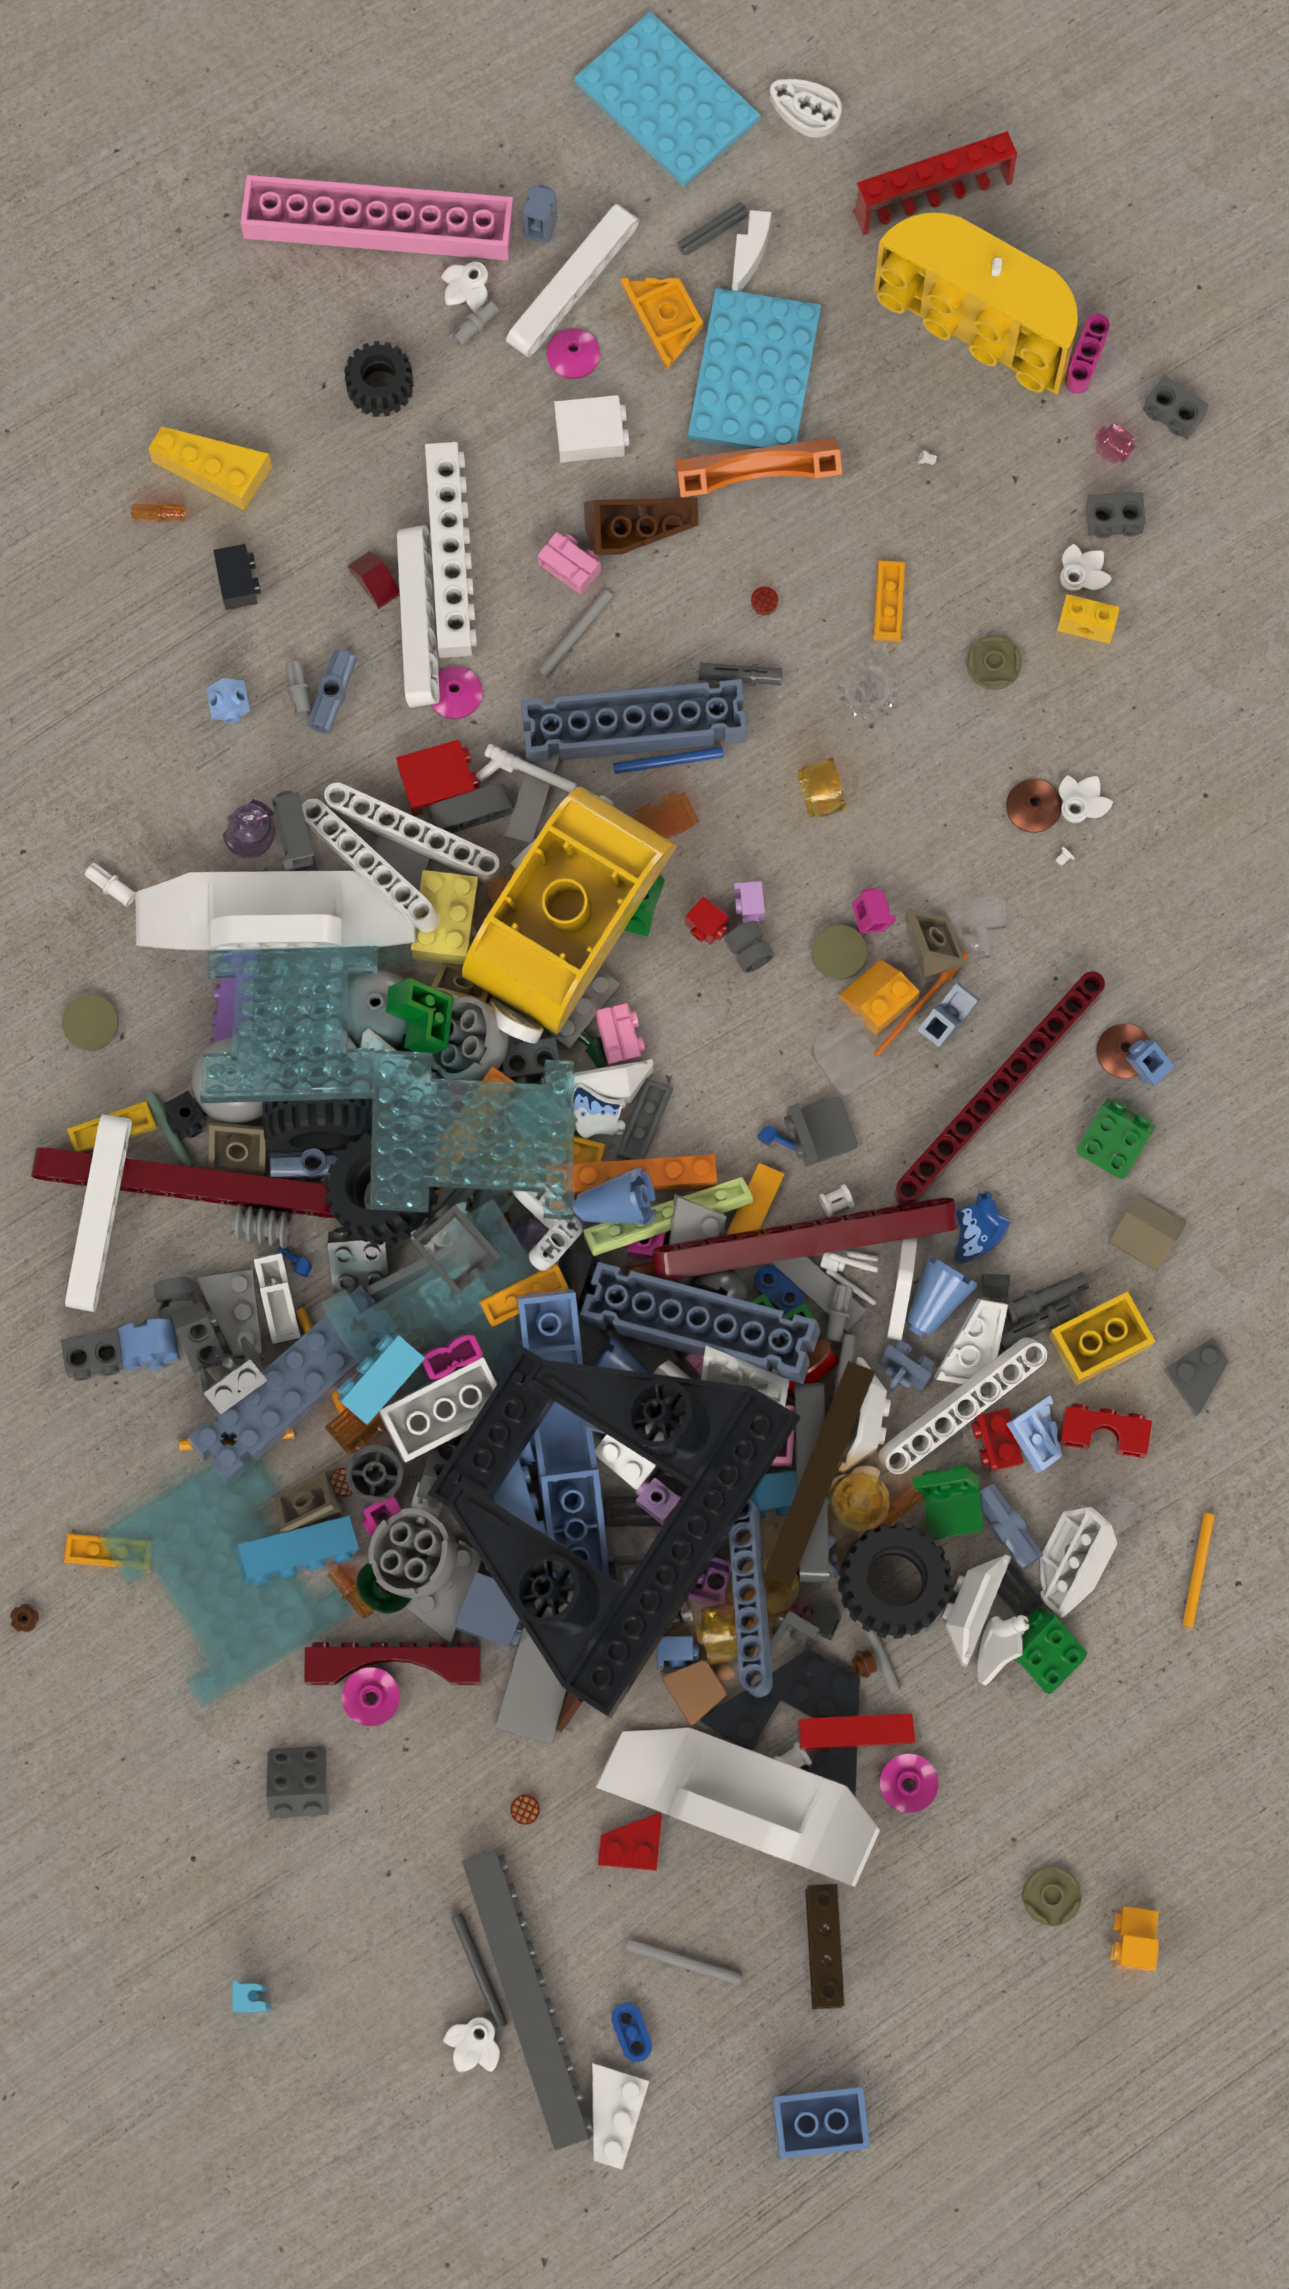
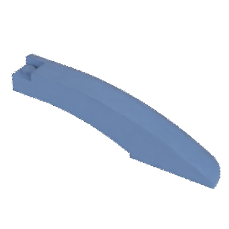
M573 1289L552 1292L539 1291L517 1297L522 1346L544 1360L583 1365L575 1291ZM554 1402L533 1435L546 1534L549 1538L609 1575L599 1469L597 1467L592 1431L585 1429V1420Z

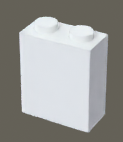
M619 395L554 401L560 463L625 456L624 446H629L628 430H623L622 421H627L626 408L625 405H620Z

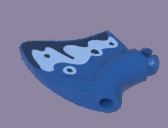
M985 1191V1194L979 1193L977 1195V1204L956 1210L960 1225V1235L955 1260L959 1264L985 1255L999 1244L1007 1232L1010 1219L998 1212L995 1200H992V1194L989 1191Z

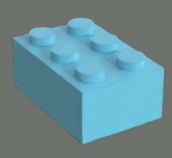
M395 1333L391 1336L386 1334L375 1346L378 1349L377 1353L372 1358L367 1356L356 1368L359 1371L358 1375L353 1380L348 1378L337 1390L340 1393L337 1400L367 1425L425 1359L410 1344Z

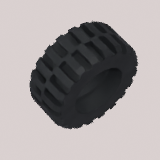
M340 1079L292 1081L290 1084L284 1083L279 1085L278 1088H272L263 1099L264 1139L276 1151H283L284 1153L305 1152L311 1148L319 1149L320 1151L346 1150L348 1148L346 1144L353 1139L358 1141L360 1140V1135L368 1132L372 1135L371 1096L362 1085L358 1086L354 1082H346Z
M384 1130L375 1131L374 1136L369 1132L359 1136L360 1140L355 1141L353 1139L346 1144L348 1148L344 1152L340 1150L335 1156L337 1161L335 1164L330 1165L328 1173L331 1175L325 1181V1189L329 1191L325 1195L326 1203L330 1206V1213L338 1220V1223L364 1242L369 1241L373 1245H382L384 1242L387 1245L396 1244L399 1238L405 1241L412 1237L411 1232L419 1229L423 1225V1221L426 1218L430 1219L434 1211L431 1208L433 1205H437L439 1195L435 1193V1190L440 1188L439 1179L435 1177L438 1172L435 1165L431 1162V1158L412 1141L401 1136L399 1133L392 1131L387 1133ZM399 1167L400 1183L394 1196L380 1207L366 1209L364 1197L370 1181L385 1169Z
M896 1522L894 1526H888L887 1523L880 1524L874 1530L870 1528L863 1532L862 1536L859 1539L856 1538L848 1552H846L839 1571L838 1589L842 1594L841 1602L843 1607L848 1608L850 1611V1618L854 1622L858 1620L863 1625L862 1629L865 1631L873 1630L878 1632L877 1636L886 1638L887 1635H893L894 1639L903 1638L907 1634L913 1636L918 1634L921 1629L929 1627L944 1608L952 1586V1577L949 1574L951 1570L950 1562L945 1560V1551L942 1546L937 1547L933 1542L935 1538L929 1533L926 1536L920 1533L921 1528L914 1525L912 1528L904 1527V1523ZM888 1555L901 1556L916 1566L922 1577V1587L919 1595L913 1602L905 1606H891L881 1602L871 1592L868 1586V1572L872 1564L880 1557Z

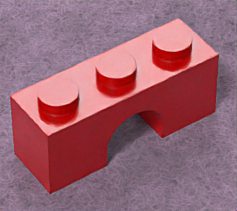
M1073 1403L1071 1407L1066 1406L1063 1412L1060 1445L1088 1449L1092 1433L1105 1429L1116 1437L1117 1455L1142 1459L1147 1456L1152 1420L1145 1419V1415L1139 1413H1129L1128 1416L1117 1415L1116 1410L1101 1408L1100 1412L1088 1410L1089 1406Z

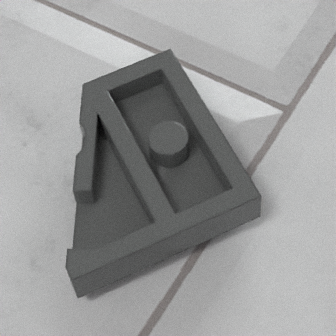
M1211 1338L1167 1367L1164 1372L1194 1415L1197 1416L1204 1407L1229 1361L1214 1339Z

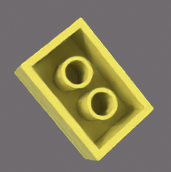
M423 870L419 892L432 904L440 917L438 927L432 932L426 933L416 928L417 943H412V957L414 960L463 965L472 942L479 894L478 877ZM428 912L422 914L419 919L426 917Z

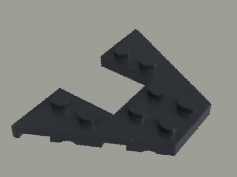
M808 1649L772 1673L773 1686L766 1696L756 1697L745 1690L703 1717L701 1723L752 1751L780 1701L809 1718L859 1716L860 1678ZM761 1680L753 1686H757L761 1682ZM857 1747L820 1749L807 1772L847 1786L856 1797Z

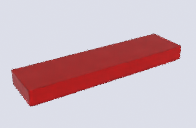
M912 1713L807 1718L797 1721L800 1750L908 1745L916 1742Z

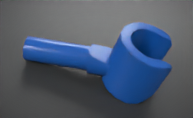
M772 1126L764 1127L757 1135V1138L767 1146L775 1140L795 1151L794 1142L779 1135Z
M279 1246L278 1251H282L284 1256L296 1263L292 1271L307 1278L312 1269L311 1263L306 1258L297 1256L287 1248L283 1249Z

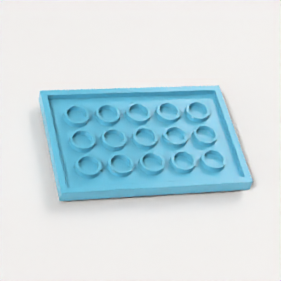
M651 12L646 14L574 77V83L683 186H686L760 120V114Z
M715 288L688 440L744 449L797 443L821 305Z

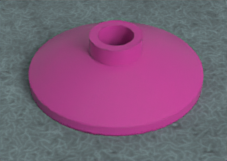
M569 328L562 330L552 337L547 346L549 366L556 374L564 378H583L589 375L599 363V344L594 336L582 329ZM570 347L578 348L576 352H570L568 349Z
M458 666L440 670L438 672L440 699L437 704H431L433 710L448 719H461L471 715L478 708L482 700V686L478 677L470 670ZM452 686H458L460 688L459 691L456 693L450 692L449 689Z
M364 1668L353 1673L345 1682L341 1697L342 1705L346 1714L354 1722L363 1726H378L387 1722L396 1713L400 1703L399 1687L395 1679L388 1672L379 1668ZM369 1693L377 1695V1700L374 1703L366 1701Z
M902 1754L896 1756L882 1770L880 1776L881 1794L888 1805L899 1812L916 1813L924 1810L933 1802L938 1792L939 1782L934 1767L928 1760L919 1755ZM905 1779L913 1781L914 1787L911 1790L903 1787Z

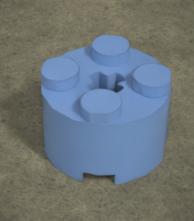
M171 1319L147 1320L146 1324L138 1325L135 1328L133 1323H129L118 1329L125 1371L141 1368V1366H147L148 1370H157L164 1368L165 1363L180 1361L176 1331Z

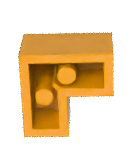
M1123 1906L1120 1908V1913L1115 1912L1113 1930L1118 1931L1117 1941L1112 1942L1110 1947V1960L1114 1961V1968L1142 1972L1156 1970L1159 1940H1156L1159 1911Z

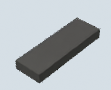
M648 1078L646 1079L616 1157L623 1160L646 1159L673 1092L672 1087Z

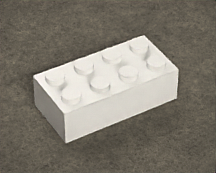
M481 1356L477 1361L467 1366L455 1368L449 1375L443 1378L433 1379L386 1403L379 1411V1414L402 1460L408 1462L468 1431L497 1383L484 1357Z
M670 1360L660 1365L653 1373L692 1379ZM671 1397L664 1398V1403L667 1404ZM682 1397L676 1404V1409L686 1407ZM686 1414L680 1416L679 1425L682 1426ZM652 1424L645 1426L647 1435L653 1427ZM678 1427L670 1432V1437L679 1430ZM659 1432L653 1441H663V1433ZM608 1435L605 1436L595 1449L596 1457L636 1490L645 1480L649 1481L659 1468Z

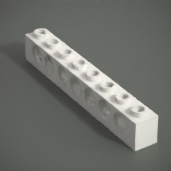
M458 442L425 444L439 658L472 656V646H477L476 629L470 630V620H475L474 604H469L468 595H473L472 578H467V569H472L471 553H465V544H470L469 527H464L463 519L468 518L467 502H462V493H467L466 477H460V468H465L464 451L459 452ZM445 470L453 472L447 477L440 475ZM447 495L454 497V499L450 502H444L441 500L444 496ZM446 521L456 522L453 527H445L443 525ZM449 546H455L458 548L453 553H448L445 551V549ZM452 571L459 573V576L456 578H448L446 575ZM452 597H459L461 599L457 604L448 602ZM455 622L463 625L458 630H453L449 627Z

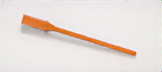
M961 951L963 958L966 962L968 956L963 951ZM960 967L940 974L938 981L874 1052L876 1057L884 1051L935 991L946 981L952 980V976Z

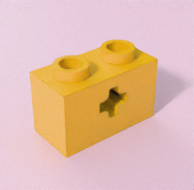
M1066 594L1057 631L1110 644L1120 607Z

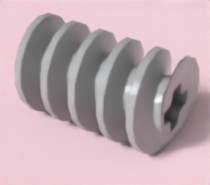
M238 1204L232 1219L231 1235L235 1231L236 1239L242 1240L246 1234L248 1242H253L257 1236L258 1243L262 1245L268 1238L269 1245L273 1247L279 1240L280 1247L285 1249L290 1241L293 1217L290 1221H287L286 1212H282L279 1219H276L275 1210H271L268 1217H265L263 1208H260L257 1215H254L252 1206H249L247 1211L243 1213L241 1204Z

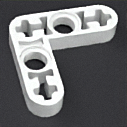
M524 1174L513 1184L512 1191L515 1197L549 1229L529 1253L532 1265L538 1270L547 1271L582 1233V1225L536 1178ZM543 1204H545L546 1206H548V1207L550 1208V1210L552 1211V1213H549V1212L543 1207ZM551 1237L558 1241L560 1247L552 1241ZM544 1251L549 1254L546 1258L542 1255Z
M917 1238L902 1240L887 1339L902 1340L913 1279Z

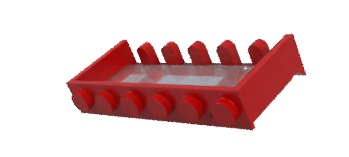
M1008 131L857 182L856 209H853V212L863 235L869 232L870 213L876 210L880 222L887 225L891 221V214L887 206L901 202L905 214L913 216L916 206L912 198L924 193L930 206L937 208L941 201L937 189L950 185L954 196L957 199H963L966 190L962 180L975 176L979 188L986 191L990 187L988 171L1000 168L1006 185H1011L1017 152Z

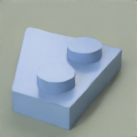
M1050 1395L1044 1397L1007 1423L1008 1428L1036 1473L1043 1471L1062 1457L1060 1443L1057 1440L1056 1421L1051 1419L1049 1405H1052L1053 1401Z

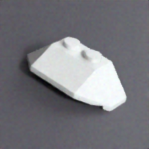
M648 1059L541 1078V1083L549 1087L569 1109L571 1093L576 1083L584 1084L605 1098L621 1100L622 1108H624L626 1104L632 1102L645 1084L646 1079L653 1073V1060Z
M857 1357L856 1364L871 1369L863 1358ZM874 1375L840 1461L838 1474L847 1473L877 1451L878 1444L884 1445L886 1428L881 1427L883 1416L888 1417L891 1400L886 1399L887 1390L876 1375Z
M1092 1507L1064 1511L1043 1551V1556L1040 1558V1579L1043 1589L1041 1591V1600L1060 1618L1065 1617L1095 1589L1117 1546L1112 1524Z
M1004 1555L969 1569L965 1577L959 1575L953 1590L958 1593L954 1604L948 1602L942 1618L947 1620L945 1629L961 1666L967 1667L1011 1556Z

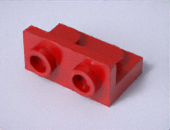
M1009 1408L986 1414L981 1412L974 1418L975 1422L971 1423L975 1439L980 1438L983 1448L979 1450L983 1467L988 1466L989 1473L1024 1464L1019 1444L1007 1426V1423L1012 1420Z

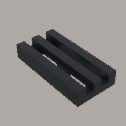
M605 1497V1527H663V1525L657 1520L611 1519V1515H651L643 1509H611V1504H636L638 1497ZM651 1497L654 1502H660L662 1497Z
M1009 1562L1007 1571L1034 1603L1030 1605L1005 1574L1002 1582L1026 1610L1021 1612L1000 1586L997 1594L1016 1617L1020 1615L1027 1617L1043 1604V1601Z

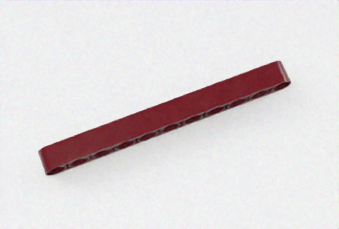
M1095 971L1086 972L899 1179L895 1189V1199L900 1205L918 1202L1100 999L1105 987V980L1100 973ZM1092 982L1096 984L1098 990L1089 992L1085 989L1084 984ZM1070 1002L1076 1003L1080 1010L1078 1012H1071L1066 1008V1004ZM1057 1023L1061 1026L1062 1031L1052 1032L1049 1030L1048 1024ZM1039 1043L1044 1051L1035 1053L1030 1049L1029 1045ZM1020 1063L1025 1067L1026 1071L1016 1073L1012 1070L1011 1065ZM1003 1084L1006 1086L1007 1092L998 1094L994 1091L993 1085ZM984 1104L988 1107L989 1112L987 1114H979L974 1106ZM960 1124H965L970 1128L971 1132L967 1135H961L956 1130V1127ZM940 1145H948L952 1149V1153L945 1156L940 1154L937 1148ZM923 1165H928L932 1167L934 1174L924 1176L920 1173L919 1168ZM903 1186H911L916 1194L906 1197L901 1193L900 1189Z
M38 1147L35 1151L31 1177L49 1182L87 1186L93 1154ZM125 1158L119 1191L232 1206L241 1204L242 1207L247 1208L252 1206L254 1209L263 1208L264 1210H275L277 1212L334 1218L330 1213V1206L326 1203L325 1195L329 1191L325 1189V1184Z
M937 1198L659 1246L652 1250L655 1277L673 1280L953 1231L958 1228L955 1200L953 1198Z

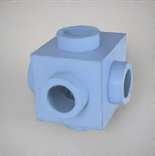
M222 678L206 688L212 719L223 720L224 723L228 724L235 723L240 720V717L250 712L245 681Z

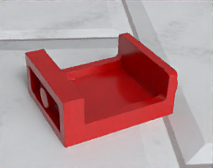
M460 739L396 757L397 767L412 816L423 814L422 808L429 807L442 800L475 791V789L479 788L476 773H470L467 765L472 763L467 747L462 748Z

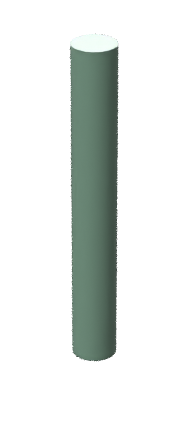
M156 1093L147 1095L145 1098L180 1164L193 1167L194 1164L178 1134H173L165 1120L169 1117Z

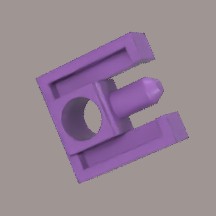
M713 1557L707 1566V1572L703 1573L697 1582L702 1584L701 1590L693 1588L687 1599L722 1609L732 1576L731 1562ZM711 1576H720L724 1581V1585L722 1588L714 1590L708 1586L707 1581Z

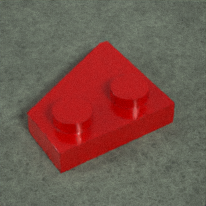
M656 1813L602 1834L598 1866L657 1871L662 1813Z

